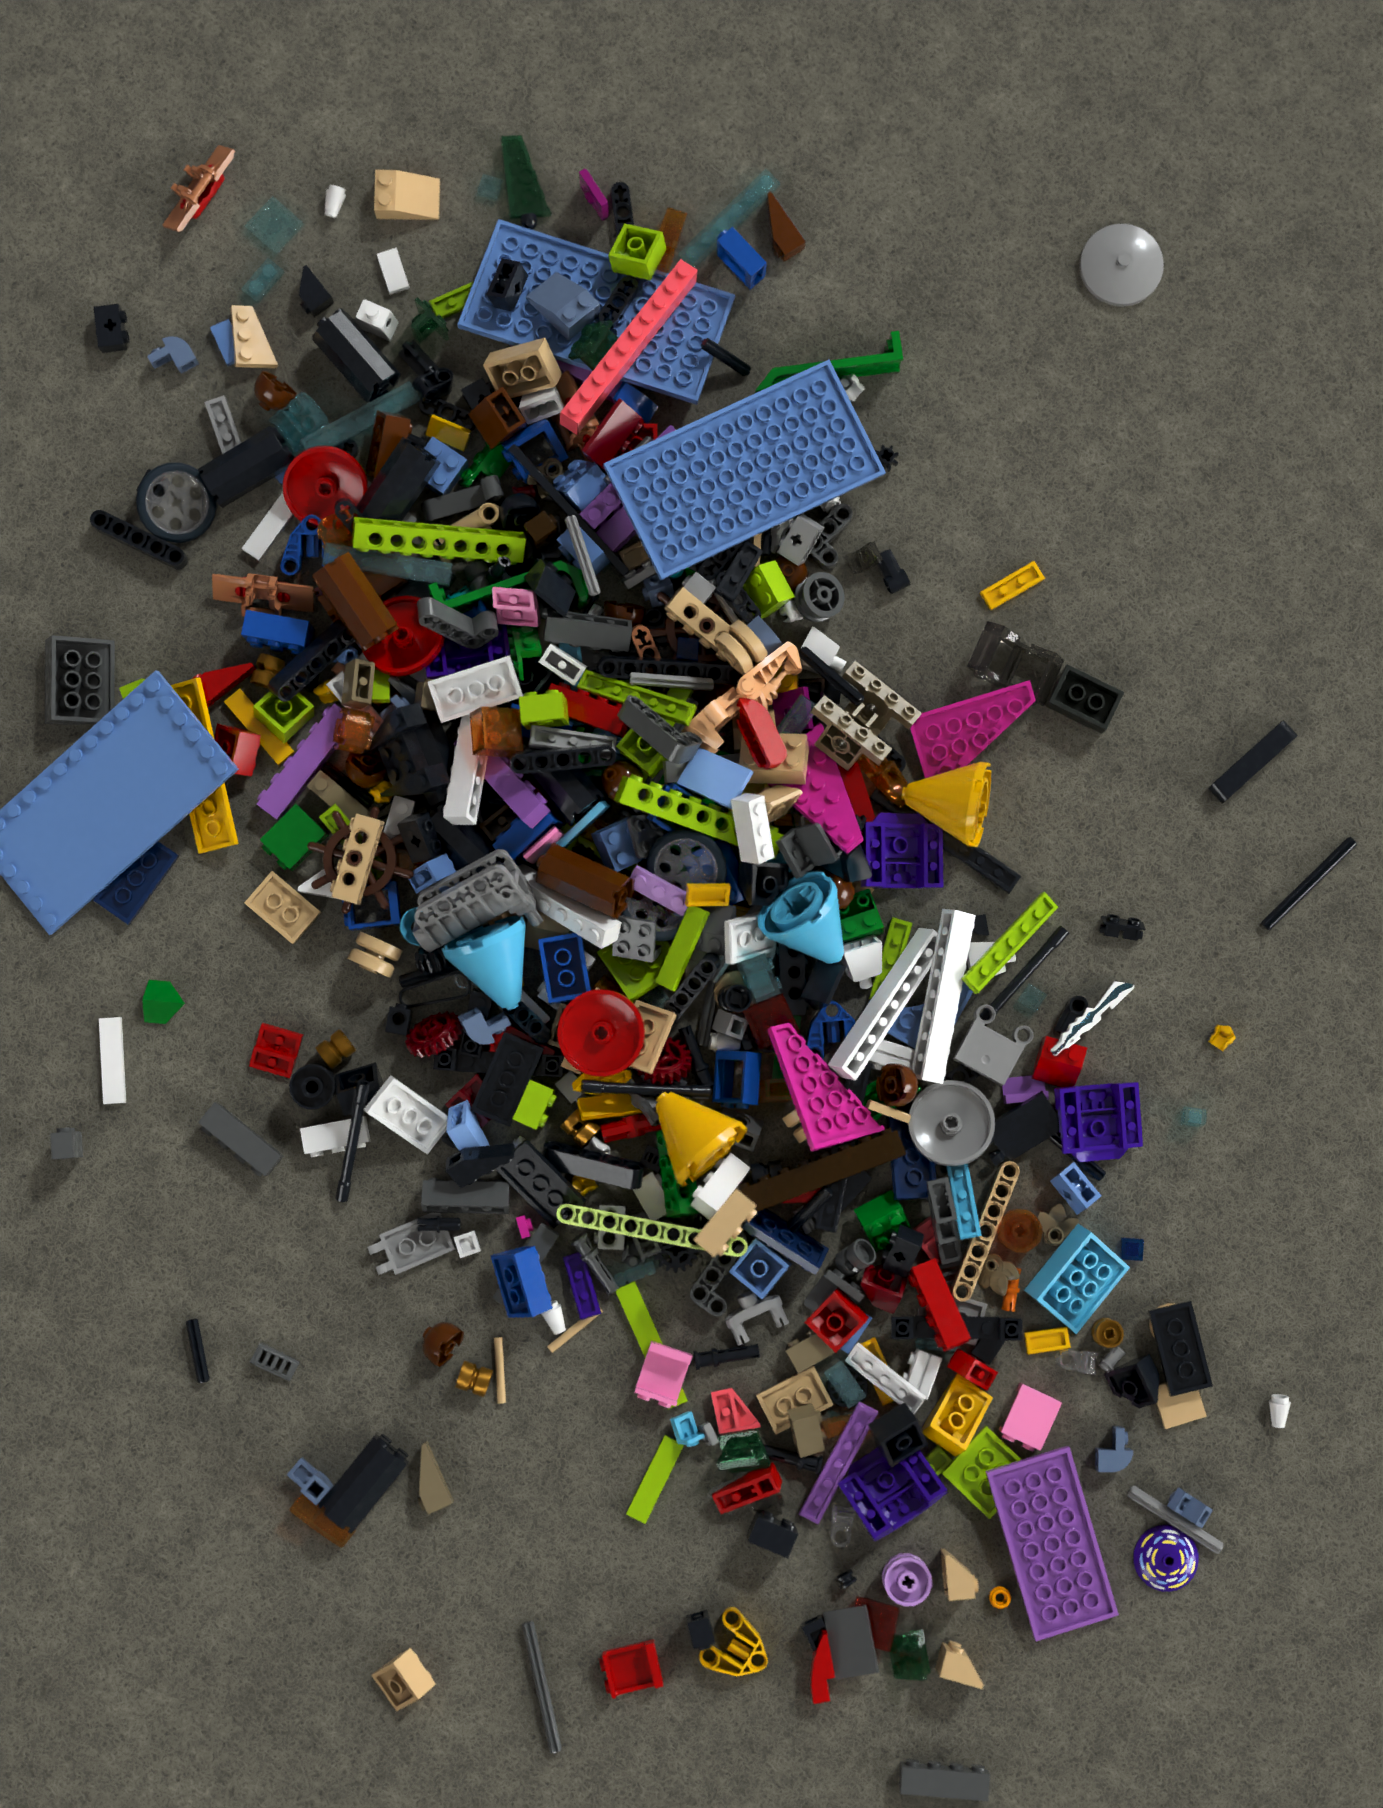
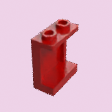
M654 1639L602 1652L603 1658L599 1659L602 1672L606 1671L608 1680H604L607 1694L611 1693L612 1699L617 1698V1695L655 1686V1689L664 1687Z

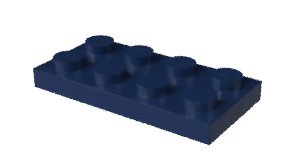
M159 841L156 842L96 895L93 901L127 925H130L179 858V855Z
M886 1115L887 1128H891L892 1131H898L906 1152L905 1156L891 1161L894 1200L928 1199L926 1182L936 1179L935 1163L925 1158L916 1149L909 1134L908 1123Z
M768 1209L758 1211L750 1222L745 1221L742 1228L749 1235L757 1237L768 1247L779 1251L785 1258L793 1260L805 1271L811 1272L814 1275L817 1274L829 1248L801 1230L792 1233L787 1229L788 1222Z

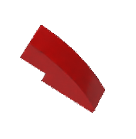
M826 1628L821 1629L816 1641L817 1650L812 1655L810 1687L813 1704L830 1701L827 1679L835 1678Z

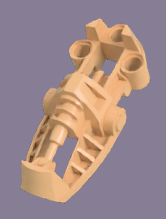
M787 641L741 677L736 688L732 687L725 694L709 703L691 720L689 726L683 728L681 733L692 732L702 739L700 748L716 754L719 751L718 748L725 742L718 732L735 716H740V707H737L739 698L753 699L762 704L768 711V705L773 704L772 699H777L778 697L776 690L780 687L781 680L785 675L792 674L795 676L802 672L797 647ZM782 665V671L776 678H773L778 669L780 668V666Z

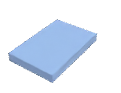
M699 747L693 759L685 767L677 784L682 788L732 809L731 799L742 794L753 775V771Z

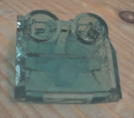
M300 392L290 401L289 405L278 410L269 419L290 443L293 452H298L317 433L330 425L325 413L304 392Z

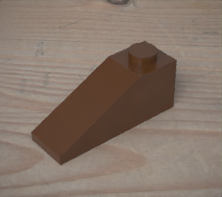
M772 192L767 193V207L773 245L772 250L777 258L781 257L785 262L805 249L806 241Z

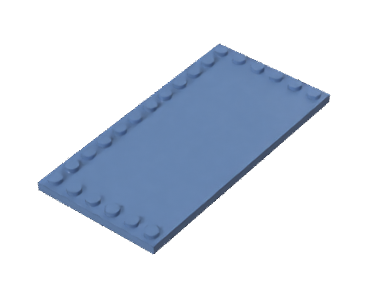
M498 219L458 321V328L512 346L546 338L556 360L593 371L669 273L656 270L651 280L634 277L638 281L637 294L615 328L611 330L601 328L598 323L599 317H597L568 341L526 299V296L558 272L585 288L600 303L601 311L620 280L629 275L612 271L609 254ZM502 258L520 262L529 275L513 312L495 308L486 295ZM696 282L625 373L621 381L697 405L714 356L701 348L702 340L709 338L719 344L735 295ZM629 284V286H625V295L627 290L629 288H632V285ZM615 299L612 302L616 307L624 305L621 299ZM612 311L610 312L609 317L605 318L604 321L607 322L608 320L612 319Z
M826 360L603 464L660 581L886 473L830 360Z
M155 670L0 809V875L45 931L52 935L239 769L162 674Z

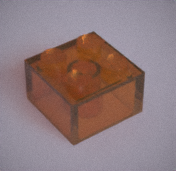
M481 706L470 713L473 755L510 757L513 753L523 751L520 709Z

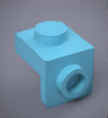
M691 1411L670 1419L677 1444L692 1447L699 1444V1440L705 1438L704 1433L698 1432Z

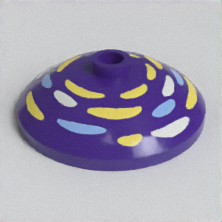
M1158 1525L1148 1529L1140 1536L1134 1548L1133 1562L1138 1576L1145 1584L1155 1590L1169 1592L1184 1587L1192 1580L1198 1568L1199 1556L1197 1547L1190 1536L1172 1525ZM1167 1557H1172L1170 1564L1165 1563Z

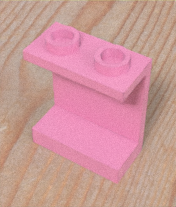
M651 1341L635 1388V1393L638 1394L637 1397L646 1401H650L651 1398L658 1400V1404L666 1408H671V1405L676 1406L692 1354Z
M1019 1383L1016 1389L1018 1394L1003 1427L1000 1426L999 1431L1003 1433V1438L1011 1442L1017 1439L1023 1442L1022 1447L1033 1452L1035 1448L1041 1451L1062 1402Z

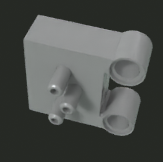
M982 1005L975 1010L974 1020L952 1059L998 1085L1004 1086L1023 1049L1033 1040V1031L1028 1026H1019L1012 1031L1011 1037L1013 1041L984 1026L995 1019L996 1013L992 1006ZM981 1009L989 1011L990 1017L987 1021L980 1018L979 1013ZM1019 1030L1026 1031L1028 1036L1026 1041L1023 1042L1018 1039L1017 1033Z

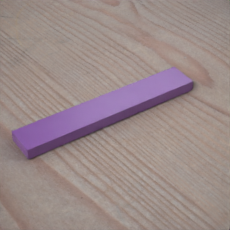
M858 1401L802 1505L799 1515L819 1524L839 1487L837 1483L842 1481L869 1431L868 1424L875 1420L878 1414L877 1410Z

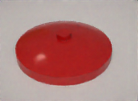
M315 446L299 453L289 464L283 479L284 499L292 514L299 521H302L308 515H316L329 530L345 527L335 513L334 506L336 501L340 498H348L357 506L368 490L367 477L359 462L346 451L332 446ZM340 505V512L345 511L350 518L352 515L348 511L349 505ZM310 519L307 522V526L317 529L318 521Z
M398 596L383 602L399 629L363 652L368 661L375 663L376 670L393 676L410 675L427 667L441 651L445 637L419 623L417 601L421 598Z
M596 989L577 996L566 1006L559 1020L558 1042L564 1057L577 1070L591 1076H611L625 1070L639 1056L644 1044L645 1027L641 1013L630 999L616 991Z

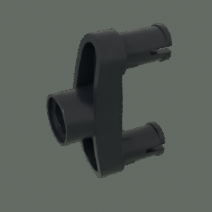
M534 551L528 560L523 561V563L517 562L516 565H511L510 559L506 556L499 557L497 562L487 570L485 576L490 583L495 584L529 572L540 559L544 561L545 556L541 551Z

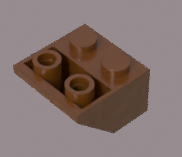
M504 387L484 398L468 414L491 450L527 428L525 419Z

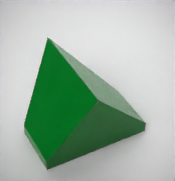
M148 981L142 999L144 1022L166 1024L185 1004L170 981Z

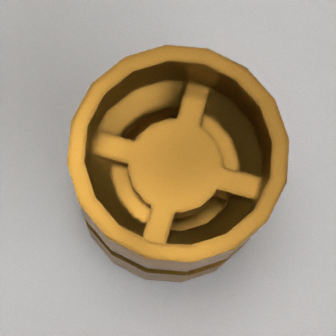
M259 653L256 662L258 669L253 670L250 682L268 689L269 681L284 668L286 662L277 657Z
M340 1029L330 1036L331 1041L324 1040L315 1047L331 1069L342 1062V1056L347 1058L356 1051L353 1044Z
M578 1108L560 1126L568 1135L572 1134L574 1136L573 1140L581 1148L601 1129L593 1120L582 1121ZM581 1122L583 1126L577 1130L574 1126Z
M1100 1318L1093 1324L1091 1335L1097 1344L1106 1348H1114L1122 1342L1124 1330L1117 1321L1109 1318Z
M464 1361L455 1388L464 1391L472 1389L473 1394L484 1397L493 1370L485 1367L477 1369L476 1364Z

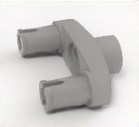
M748 1291L738 1296L737 1299L741 1307L729 1314L724 1320L727 1328L731 1329L737 1345L743 1344L740 1335L745 1343L750 1340L742 1323L763 1312L770 1311L776 1328L782 1327L779 1318L782 1319L784 1326L789 1323L782 1308L783 1302L779 1295L758 1299V1296L753 1291Z

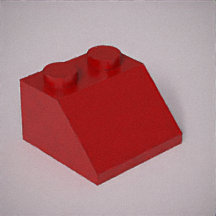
M217 723L214 735L215 741L239 769L235 774L252 777L256 766V756L260 747L261 735Z
M1049 1036L1043 1037L1031 1079L1061 1088L1075 1086L1083 1067L1087 1047L1073 1044L1055 1056L1053 1055L1055 1051L1050 1050L1057 1044L1059 1039Z
M837 1287L810 1315L805 1323L836 1353L866 1323L869 1317Z

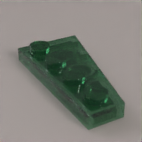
M522 135L501 136L509 218L520 219L521 215L527 213H534L537 215V218L551 217L550 208L547 206L545 195L540 188L537 174L532 167L531 158Z

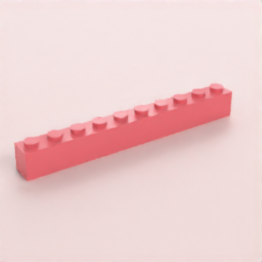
M680 259L560 412V424L576 435L579 434L696 284L698 274L696 268Z

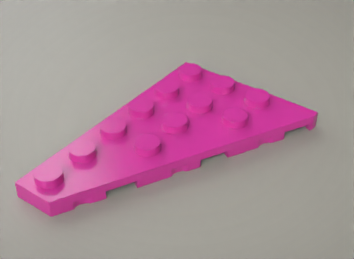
M1030 680L922 713L910 729L925 778L967 766L1036 701Z
M819 722L814 729L806 733L809 744L806 783L768 785L771 788L776 785H783L801 789L803 793L794 803L793 807L812 824L819 823L824 829L826 836L848 854L863 841V836L837 763L814 745L824 731L823 725Z
M790 1023L772 1026L767 1029L811 1152L878 1134L885 1130L883 1125L880 1126L870 1115L871 1112L862 1105L857 1096L850 1089L847 1090L838 1080L839 1077L829 1069L825 1061L817 1053L814 1054L805 1044L804 1038L797 1034Z

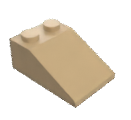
M375 170L374 211L377 219L439 220V178L398 170Z

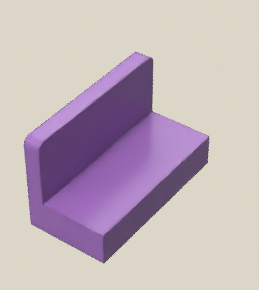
M1032 1075L1008 1078L1004 1086H1002L1004 1104L1024 1102L1041 1091L1049 1100V1093L1045 1090V1083L1031 1079Z

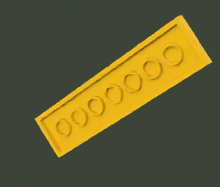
M194 678L171 685L214 738L201 678ZM224 782L189 813L198 854L239 844Z

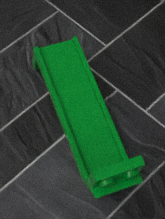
M899 331L890 333L889 339H886L885 353L830 360L838 378L841 379L849 374L862 377L900 372L899 366L901 361H903ZM822 362L772 368L755 390V393Z
M563 561L554 562L553 564L558 568L557 573L561 576L566 574L573 581L572 586L576 590L573 598L578 610L586 608L589 592L581 569ZM528 572L447 600L443 588L438 587L437 582L428 585L430 598L460 613L472 609L474 605L478 606L479 600H483L487 607L493 606V587L532 589L524 579Z

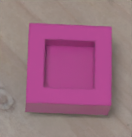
M525 1215L516 1217L521 1238L531 1236L530 1231H534L531 1219H526Z

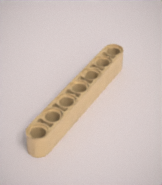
M1008 1161L1002 1163L996 1172L978 1218L980 1228L986 1225L990 1229V1234L986 1238L983 1236L970 1238L950 1290L953 1299L956 1301H967L972 1296L1019 1176V1166L1015 1162ZM1005 1166L1012 1167L1014 1171L1012 1177L1005 1176L1003 1172ZM998 1185L1005 1188L1006 1194L1004 1197L997 1196L996 1188ZM993 1205L998 1209L996 1217L989 1216V1206ZM975 1245L980 1246L982 1249V1255L979 1258L972 1254V1248ZM967 1265L972 1266L974 1269V1275L971 1278L966 1277L964 1274V1268ZM960 1285L966 1289V1295L963 1298H959L956 1295V1289Z

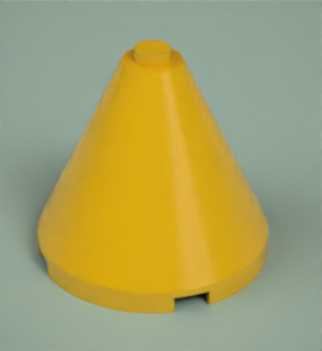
M980 761L908 783L907 787H903L902 800H905L907 806L966 846L978 847L984 830L982 824L984 817H987L991 770H986V768L990 767L991 764Z
M663 1092L656 1099L658 1103L655 1107L675 1179L682 1187L688 1185L685 1182L686 1179L689 1178L694 1182L714 1167L719 1159H723L731 1151L730 1148L735 1141L739 1143L748 1131L742 1122L673 1092L668 1094Z

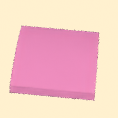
M492 588L493 608H496L497 624L538 627L540 625L539 606L536 593L533 590Z
M554 825L523 853V857L531 864H535L538 858L549 850L551 844L556 843L565 834Z

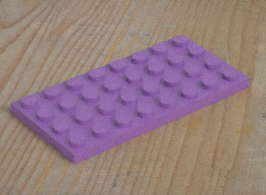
M1064 1446L985 1471L1035 1641L1118 1616L1119 1614L1070 1447Z

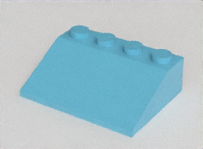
M1077 1224L1024 1291L1077 1334L1130 1267L1092 1232Z

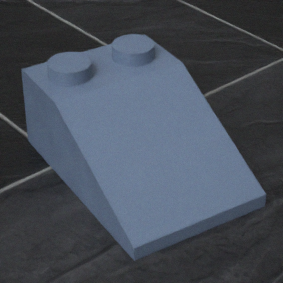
M558 272L526 296V299L568 341L599 317L600 303L585 288Z

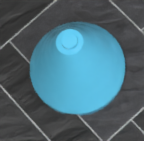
M807 872L801 878L795 879L794 877L790 879L786 889L774 898L775 901L770 906H762L758 915V926L767 938L828 964L838 963L842 959L844 946L837 887L830 876L827 877L824 872Z
M518 915L494 921L495 924L484 928L480 926L450 941L444 945L445 949H442L445 958L497 1005L507 1010L518 1007V1002L521 1001L525 922L523 917Z

